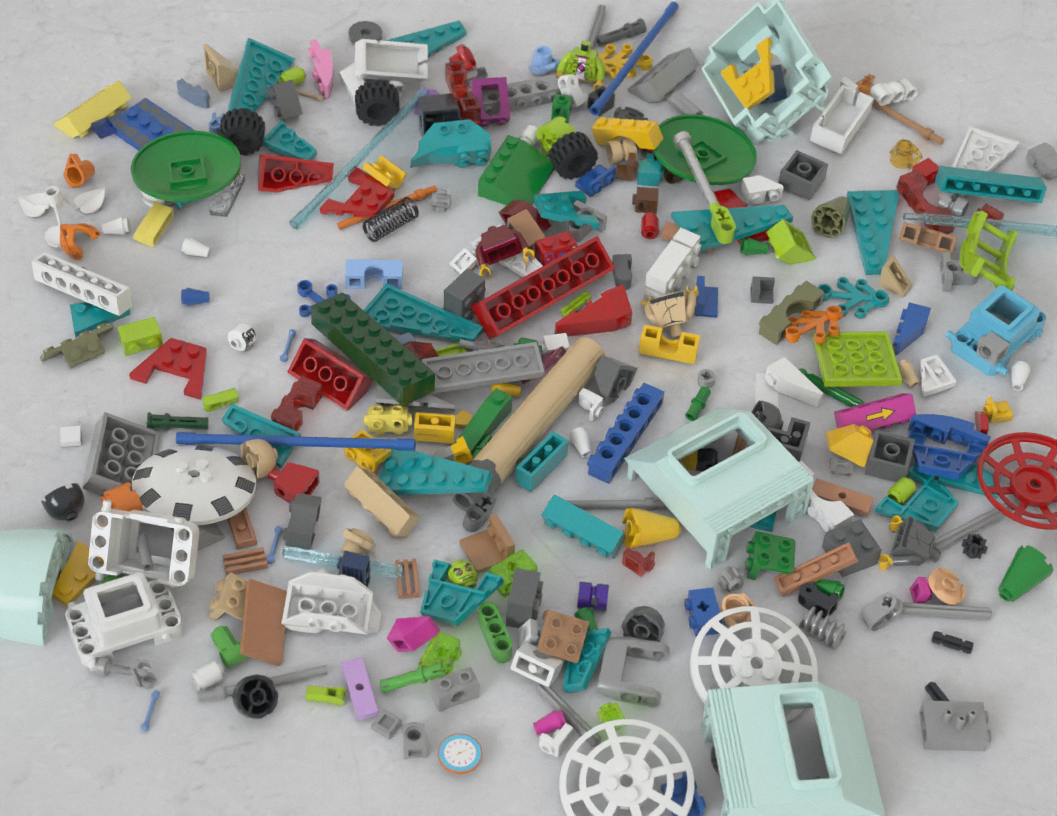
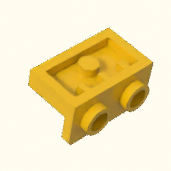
M380 156L377 162H373V164L365 162L362 169L382 184L395 189L400 188L407 175L406 172L384 156Z
M363 429L350 437L375 439ZM345 448L344 454L359 466L369 468L376 474L377 466L391 456L392 450Z

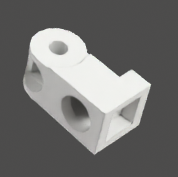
M574 74L559 77L558 86L562 95L572 96L571 108L579 107L588 100L587 93H582L578 85V78Z

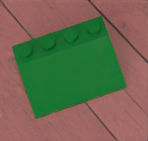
M507 135L478 180V196L503 205H507L513 200H523L532 205L534 203V195L540 193L555 168L546 156L526 141Z

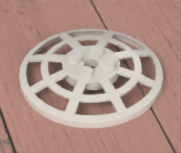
M742 606L731 608L710 619L696 637L690 655L691 678L694 688L704 704L706 703L707 691L701 681L698 665H711L714 678L721 689H730L737 687L739 684L743 687L782 684L778 680L782 670L794 672L791 683H798L800 673L812 675L811 682L817 681L818 677L817 660L813 648L804 633L788 618L761 607ZM750 612L751 622L739 623L729 629L718 622L733 613ZM759 613L775 617L787 624L791 629L783 634L773 626L760 623ZM712 627L721 634L714 645L712 656L698 657L701 642L707 631ZM752 628V639L741 641L733 634L741 629ZM761 629L767 630L779 638L770 644L761 639ZM796 635L805 644L812 666L800 664L797 650L790 641ZM726 639L735 647L731 657L719 656L720 648ZM785 644L791 652L793 662H786L781 659L778 650ZM751 660H758L761 663V668H753L750 663ZM719 665H730L734 678L727 684L721 676ZM795 709L785 715L786 722L789 723L794 720L804 709Z
M619 719L595 726L574 743L562 764L559 790L562 805L567 816H576L570 804L580 800L584 801V804L594 816H613L617 808L630 809L632 816H642L639 806L643 805L649 798L659 803V806L647 816H660L666 808L678 816H687L694 796V775L686 752L668 732L645 721ZM637 725L651 729L645 740L633 736L617 737L614 726ZM600 730H606L609 740L596 746L588 756L576 752L579 746L590 736ZM659 734L675 747L683 762L669 763L664 753L653 744ZM620 743H634L641 745L636 755L623 754ZM611 746L614 757L606 764L594 759L602 750ZM649 750L658 756L663 766L652 769L644 761ZM571 760L583 764L579 777L580 791L567 795L566 776ZM589 767L601 772L600 784L587 788L586 776ZM686 771L687 794L684 805L681 807L671 800L674 789L673 773ZM667 775L666 793L662 795L653 790L654 778ZM623 777H630L633 783L629 787H624L620 784V780ZM602 793L605 800L609 803L604 813L594 806L590 800L591 796Z

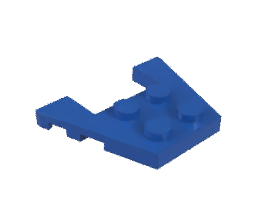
M909 431L908 438L915 439L912 453L918 472L925 473L926 475L942 476L947 479L959 480L980 459L983 450L986 448V445L968 442L966 453L925 445L927 434Z

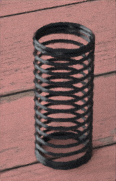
M405 197L401 201L382 210V212L365 220L362 224L363 231L370 241L377 242L384 238V236H387V234L400 228V226L416 219L419 216L418 207L411 198ZM405 201H407L412 206L415 212V216H413L411 208L405 203ZM402 207L404 208L405 212L408 214V217L405 215L404 211L402 210ZM399 209L402 211V214L404 215L405 219L402 217L401 213L399 212ZM395 210L398 212V214H399V216L401 217L402 221H401V220L399 219V217L397 216ZM392 212L395 214V216H396V218L398 219L399 223L395 220V218H394ZM389 214L392 216L393 220L395 221L396 226L393 224L391 218L389 217ZM386 216L388 217L389 221L391 222L393 228L390 226L389 222L387 221ZM383 218H384V220L386 221V223L388 224L389 229H388L387 226L385 225V223H384V221H383ZM380 221H381V222L383 223V225L385 226L386 231L383 229V227H382ZM376 222L380 225L383 233L378 228ZM366 223H368V228L371 234L376 238V240L373 239L368 233ZM370 226L373 228L375 235L371 231Z

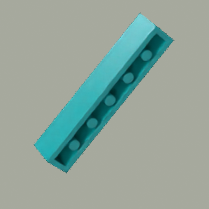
M939 166L935 183L941 192L1042 203L1047 189L1042 179L1038 177Z

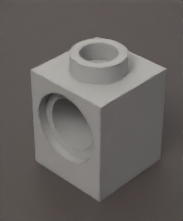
M991 331L986 336H981L978 340L976 354L995 366L1006 356L1010 344Z
M411 722L403 724L404 759L426 758L424 723Z

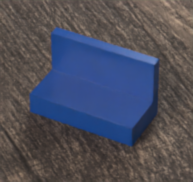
M697 276L696 286L699 295L696 298L695 316L717 318L718 287L705 286V276Z

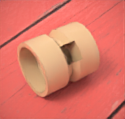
M629 138L621 139L620 142L613 140L606 143V154L610 164L620 163L622 160L628 161L629 152L636 153L637 158L635 142Z

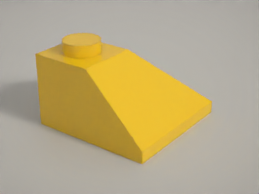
M852 424L826 432L825 437L830 451L862 467L865 466L873 444L871 431L867 427L862 425L859 427Z

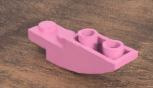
M317 39L310 40L308 53L314 62L312 77L314 82H317L319 92L323 93L325 99H329L333 88L332 57L329 49H321Z

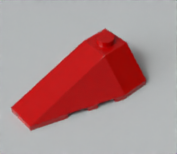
M259 154L257 172L258 191L277 193L330 182L333 177L334 163Z

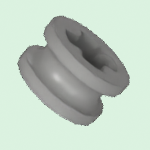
M703 369L698 374L697 383L700 387L707 386L711 388L715 383L716 375L712 370Z

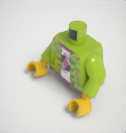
M581 41L580 47H574L573 51H568L562 57L555 76L560 77L562 74H574L579 81L594 83L593 91H595L597 86H603L602 82H604L606 68L602 59L598 57V52L590 49L591 42Z

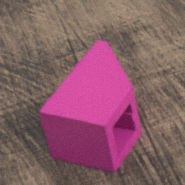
M429 616L397 618L387 636V640L397 652L415 651L439 634L440 629Z

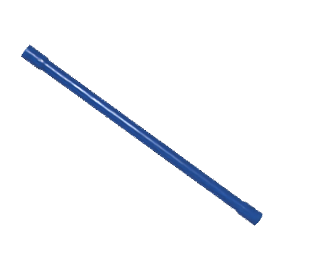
M671 2L667 6L662 16L602 95L591 106L590 112L593 115H599L631 69L668 20L678 10L679 5L676 2Z
M194 432L176 433V444L241 445L251 439H261L267 441L271 446L396 449L403 451H415L416 440L408 438L372 439L197 434Z

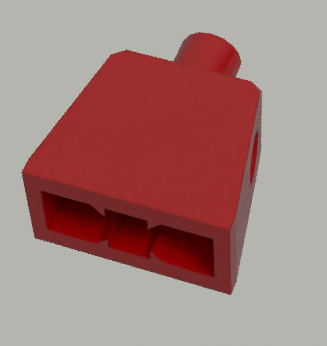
M291 462L287 463L282 471L274 468L268 474V479L274 481V493L289 504L291 500L295 499L297 493L311 495L320 483L319 470Z

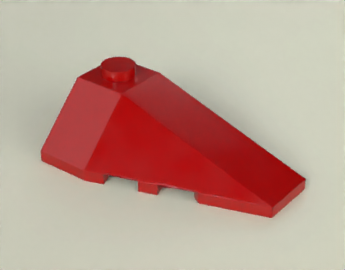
M623 284L606 290L601 294L602 297L593 303L592 301L587 302L586 307L581 311H573L556 322L554 334L566 333L567 337L604 333L617 331L631 325L633 312Z

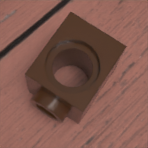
M637 187V192L632 197V205H635V212L657 214L659 188Z

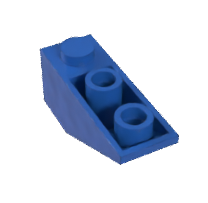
M909 302L907 309H903L900 320L904 321L903 323L899 322L896 332L900 335L895 336L893 346L896 347L895 355L901 353L924 334L931 310L930 307Z

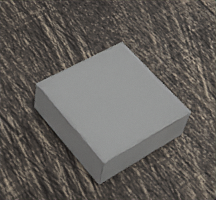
M383 710L372 723L371 729L390 740L402 725V720Z

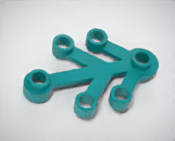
M846 277L838 278L837 287L839 289H846L848 292L832 291V287L828 284L818 286L819 289L824 291L822 301H826L829 298L849 300L844 304L838 305L841 310H844L842 311L843 317L847 315L849 309L862 301L868 303L856 308L855 316L859 319L865 318L866 313L871 309L885 307L889 304L887 292L883 290L875 291L864 279H858L854 287Z

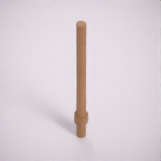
M875 99L873 100L872 105L921 133L924 138L931 139L940 145L943 144L945 139L935 134L932 129L925 128L887 105L881 106Z

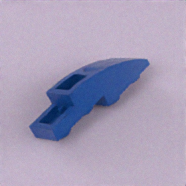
M913 415L908 430L927 434V438L944 445L948 439L965 447L968 446V442L986 445L987 447L991 436L973 430L974 423L945 415Z

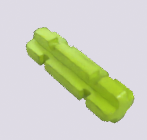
M588 291L583 292L564 306L560 313L565 317L578 310L591 300V295Z

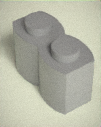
M1044 142L1028 150L1026 160L1029 165L1038 169L1039 173L1046 179H1052L1057 176V153L1051 145Z

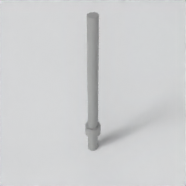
M645 498V500H566L580 509L645 508V510H654V508H667L661 500H654V498Z
M325 665L269 677V679L274 682L273 685H278L328 673ZM221 685L214 687L213 690L197 693L198 701L216 698V700L224 699L225 696L233 694L236 685L227 687Z

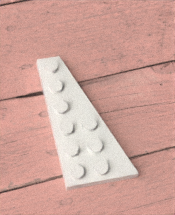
M970 126L952 167L992 172L1019 147L1020 142ZM940 192L939 199L942 197L944 192ZM952 193V194H955V195H956V198H959V197L963 198V197L966 195V194Z

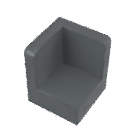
M752 277L750 288L751 303L773 304L775 278Z

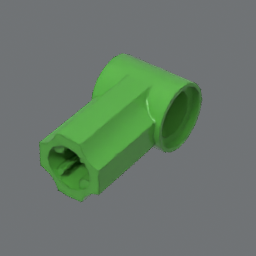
M218 626L210 633L213 642L219 650L221 660L227 669L247 660V656L240 654L241 643L236 642L227 626Z

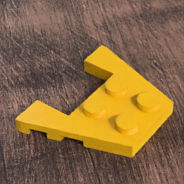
M766 38L756 45L761 62L739 77L736 65L730 64L721 71V75L742 105L750 110L774 93V70H771L773 53L770 51V45H773L772 38Z

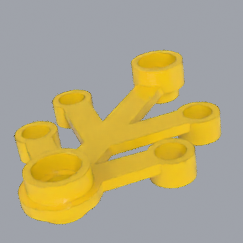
M607 44L605 51L598 56L602 59L606 68L605 73L609 74L611 78H615L628 61V59L623 58L632 53L633 46L631 44H624L619 53L611 59H606L609 55L615 54L616 51L614 44ZM642 55L635 65H639V68L642 70H650L653 60L650 55ZM635 67L628 73L627 77L629 78L636 76Z

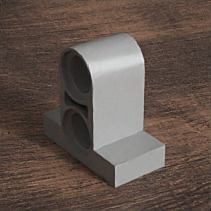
M578 200L573 203L577 214L596 215L599 221L597 231L602 233L606 229L607 216ZM571 220L568 223V231H570L576 242L582 241L593 230L591 228L592 225L583 223L582 226H578Z
M950 252L942 253L939 265L943 292H950L952 285L970 286L977 282L978 276L972 277L965 273L964 269L960 266V260H951Z

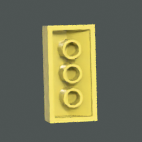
M119 80L103 88L53 124L70 137L74 138L79 135L81 138L89 133L88 129L90 127L94 129L102 124L101 119L104 117L108 119L115 114L114 110L117 108L121 110L128 105L127 101L131 99V96Z

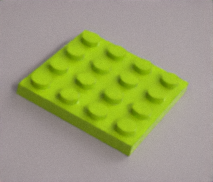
M888 331L839 332L838 336H830L828 332H824L826 334V342L821 344L814 341V334L816 332H813L812 340L824 387L901 386L902 377Z

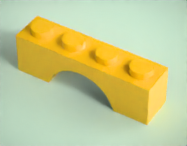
M599 117L591 127L598 145L606 146L608 141L617 140L619 136H624L634 141L641 149L655 150L663 140L657 121Z

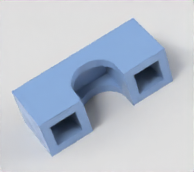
M346 259V289H365V282L370 278L380 279L383 282V287L387 283L402 289V260Z

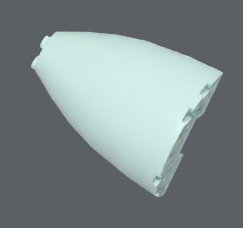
M54 528L0 530V638L44 646L54 612L51 597L57 576L61 575L73 544V538L69 530Z

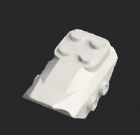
M309 572L289 581L282 618V625H285L287 629L308 633H319L323 630L359 634L379 633L381 611L373 601V591L354 577L326 574L324 572Z

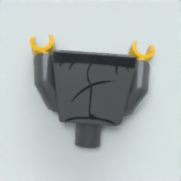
M898 515L892 517L889 529L894 532L897 531L890 553L893 557L890 558L887 554L880 555L879 569L887 570L890 564H893V566H920L928 559L933 562L939 560L941 552L933 548L935 535L926 528L922 521L915 520L910 516L903 521Z

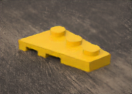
M80 541L77 542L52 594V598L66 607L69 602H75L83 594L84 590L96 581V572L90 569L88 565L90 548ZM99 557L100 564L104 565L103 558Z

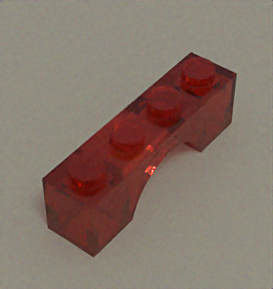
M463 62L445 63V81L450 93H453L457 106L460 107L461 120L470 119L475 124L480 123L481 106L477 96H472L470 93L467 71Z
M919 170L901 175L896 185L897 191L904 197L908 206L916 213L918 219L923 222L927 229L945 234L952 233L957 224L956 218L948 208L933 206L924 198L923 192L927 181Z

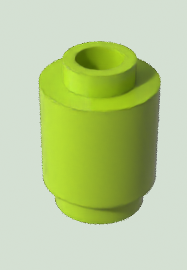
M296 66L283 72L279 76V81L282 83L294 80V84L297 86L305 82L306 73L302 68Z
M906 477L900 478L888 490L887 497L899 504H903L916 492L914 481Z

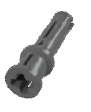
M642 18L637 19L633 23L628 22L622 28L597 36V43L601 47L624 37L631 38L634 34L645 33L647 29L646 24Z

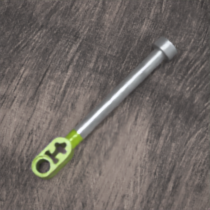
M686 131L679 132L674 136L673 142L676 148L682 151L712 214L711 227L720 243L729 244L734 238L735 222L729 210L719 205L691 146L693 140L690 134Z

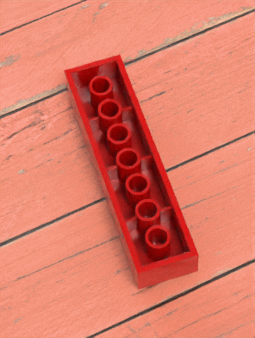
M596 236L472 305L471 308L490 340L616 268L599 237Z

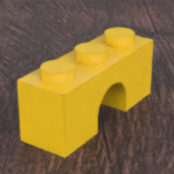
M644 324L640 338L639 354L695 365L700 335L681 332V337L678 340H669L663 336V328Z

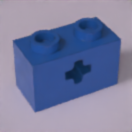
M713 587L688 591V597L684 600L685 610L690 613V629H694L695 637H697L704 625L718 615L720 611ZM711 627L705 636L720 633Z

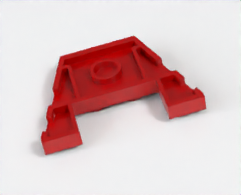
M356 167L349 174L348 181L360 185L359 188L345 203L327 199L320 207V214L327 215V212H336V215L343 216L344 213H351L354 217L371 218L382 212L395 197L394 191Z
M170 338L130 372V379L147 384L155 369L189 379L184 388V395L201 400L207 348Z

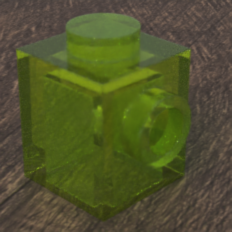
M611 702L606 703L597 712L601 724L626 719L617 702L613 704ZM617 725V726H614L615 731H617V730H619V729H621V728H623V727H625V726H627V725Z

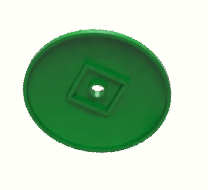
M685 114L668 118L658 125L663 140L653 152L664 167L679 177L697 183L682 151L678 150L673 142L674 136L682 131L690 134L693 140L691 146L710 185L720 186L737 183L743 178L748 177L755 167L757 154L751 140L741 130L723 120L705 115Z
M196 130L174 132L150 141L136 153L131 163L132 179L142 192L160 200L175 202L193 201L214 195L229 186L238 176L241 169L240 153L230 140L215 133Z

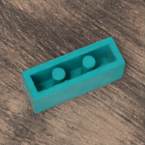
M552 431L516 467L515 483L532 492L565 459L568 454L569 441Z

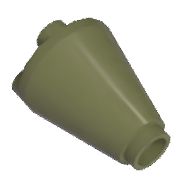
M841 196L817 206L811 216L813 231L825 237H839L846 228L850 211L849 199Z

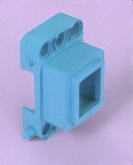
M999 286L971 311L969 321L955 334L948 331L945 337L952 342L951 350L954 354L987 376H995L998 373L1005 376L1009 371L1006 366L1009 364L1011 355L1027 340L1028 343H1031L1035 338L1043 334L1046 315L1038 307L1007 287ZM995 311L1011 323L1008 325L991 313ZM991 331L1010 344L1006 356L995 366L976 354L978 340L981 336H986Z

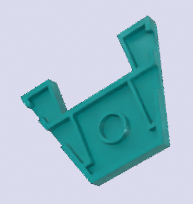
M583 191L534 195L533 201L541 218L565 222L566 219L574 221L575 225L582 226L585 223L592 225V229L599 228V221L596 215L577 214L572 205L576 200L584 204L586 203L587 198Z
M915 463L909 469L907 475L923 484V486L905 506L885 496L876 506L875 512L891 518L898 515L902 521L910 516L915 520L922 521L927 529L937 532L958 507L959 501L944 485H940L934 479V475L918 472Z
M434 559L432 563L433 571L428 579L430 582L429 587L425 591L420 613L422 617L429 616L435 621L459 626L504 583L502 576L486 572L476 589L445 582L448 571L452 567L450 563Z

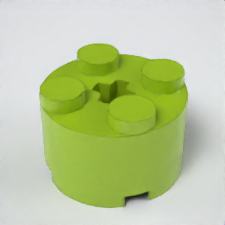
M557 116L535 131L536 137L542 146L541 151L546 156L550 153V148H552L553 143L557 142L558 138L570 132L576 133L571 124L567 125L564 117Z

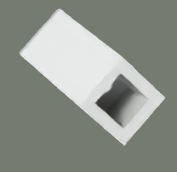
M759 175L743 178L741 193L747 206L780 201L784 187Z

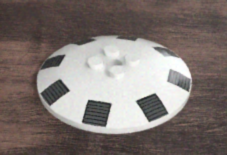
M184 445L166 449L145 460L133 475L132 491L135 490L145 512L185 518L197 526L223 521L242 511L251 502L255 494L256 477L247 461L229 450L208 445Z

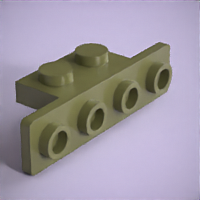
M103 323L97 326L96 330L91 333L85 331L79 334V338L73 341L70 338L61 342V346L57 348L53 346L43 350L40 359L44 361L62 353L70 369L105 353L99 336L112 331L114 325L112 323L109 325Z

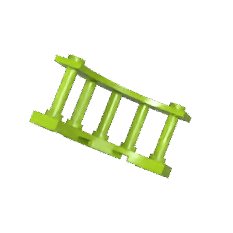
M976 211L966 230V233L969 234L967 240L962 242L960 266L964 269L965 273L972 277L980 275L994 283L995 289L999 286H1005L1013 291L1016 278L1009 276L1007 264L1011 248L1017 240L1018 232L1013 230L1008 231L1006 234L987 223V213ZM982 228L1003 240L999 251L980 240L979 235ZM977 247L997 258L995 264L977 254Z

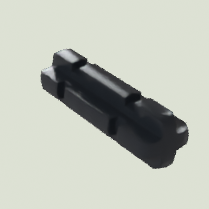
M934 631L931 639L932 643L938 645L941 643L944 647L957 651L962 650L963 653L971 654L974 646L973 642L967 640L964 642L961 638L948 634L944 636L942 635L943 633Z

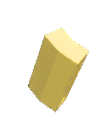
M155 201L135 231L133 239L154 247L174 217L173 208Z

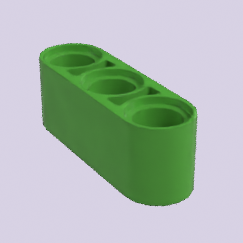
M484 602L479 606V626L493 659L498 663H506L512 656V640L497 606L493 602Z

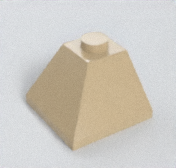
M204 44L205 70L220 92L234 88L238 69L234 68L229 60L209 45Z

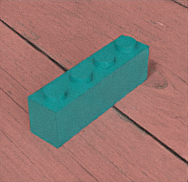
M555 494L541 514L545 521L544 524L548 527L561 529V533L566 537L579 539L581 545L586 548L591 546L597 549L596 552L605 558L610 556L614 559L626 539L624 532Z

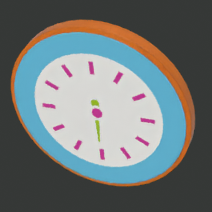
M462 733L453 734L446 737L439 745L438 759L442 767L454 774H466L479 766L482 760V748L479 742L470 735Z

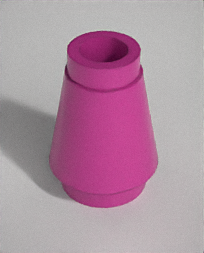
M554 710L533 723V726L538 736L542 733H553L557 729L561 730L566 721L561 710L557 712Z

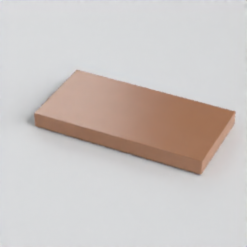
M253 579L247 581L240 647L241 655L276 666L282 664L285 625H282V618L287 595L286 590Z

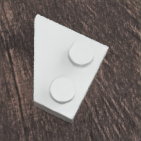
M938 355L920 360L919 367L923 397L956 386L957 381Z

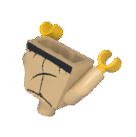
M687 286V293L681 291L654 299L649 296L647 303L642 299L641 303L646 317L656 327L670 328L672 338L680 337L682 332L681 325L689 323V319L693 315L696 298L699 295L697 286H695L693 291H690L689 286Z

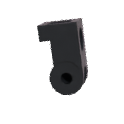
M803 583L800 586L798 602L807 610L815 606V614L822 610V618L824 619L828 614L831 616L838 608L840 597L834 593L829 597L818 590L812 583Z

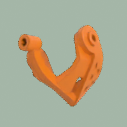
M87 223L61 224V248L75 260H81L83 257V251L74 241L76 231L89 235L93 240L101 236L100 231Z

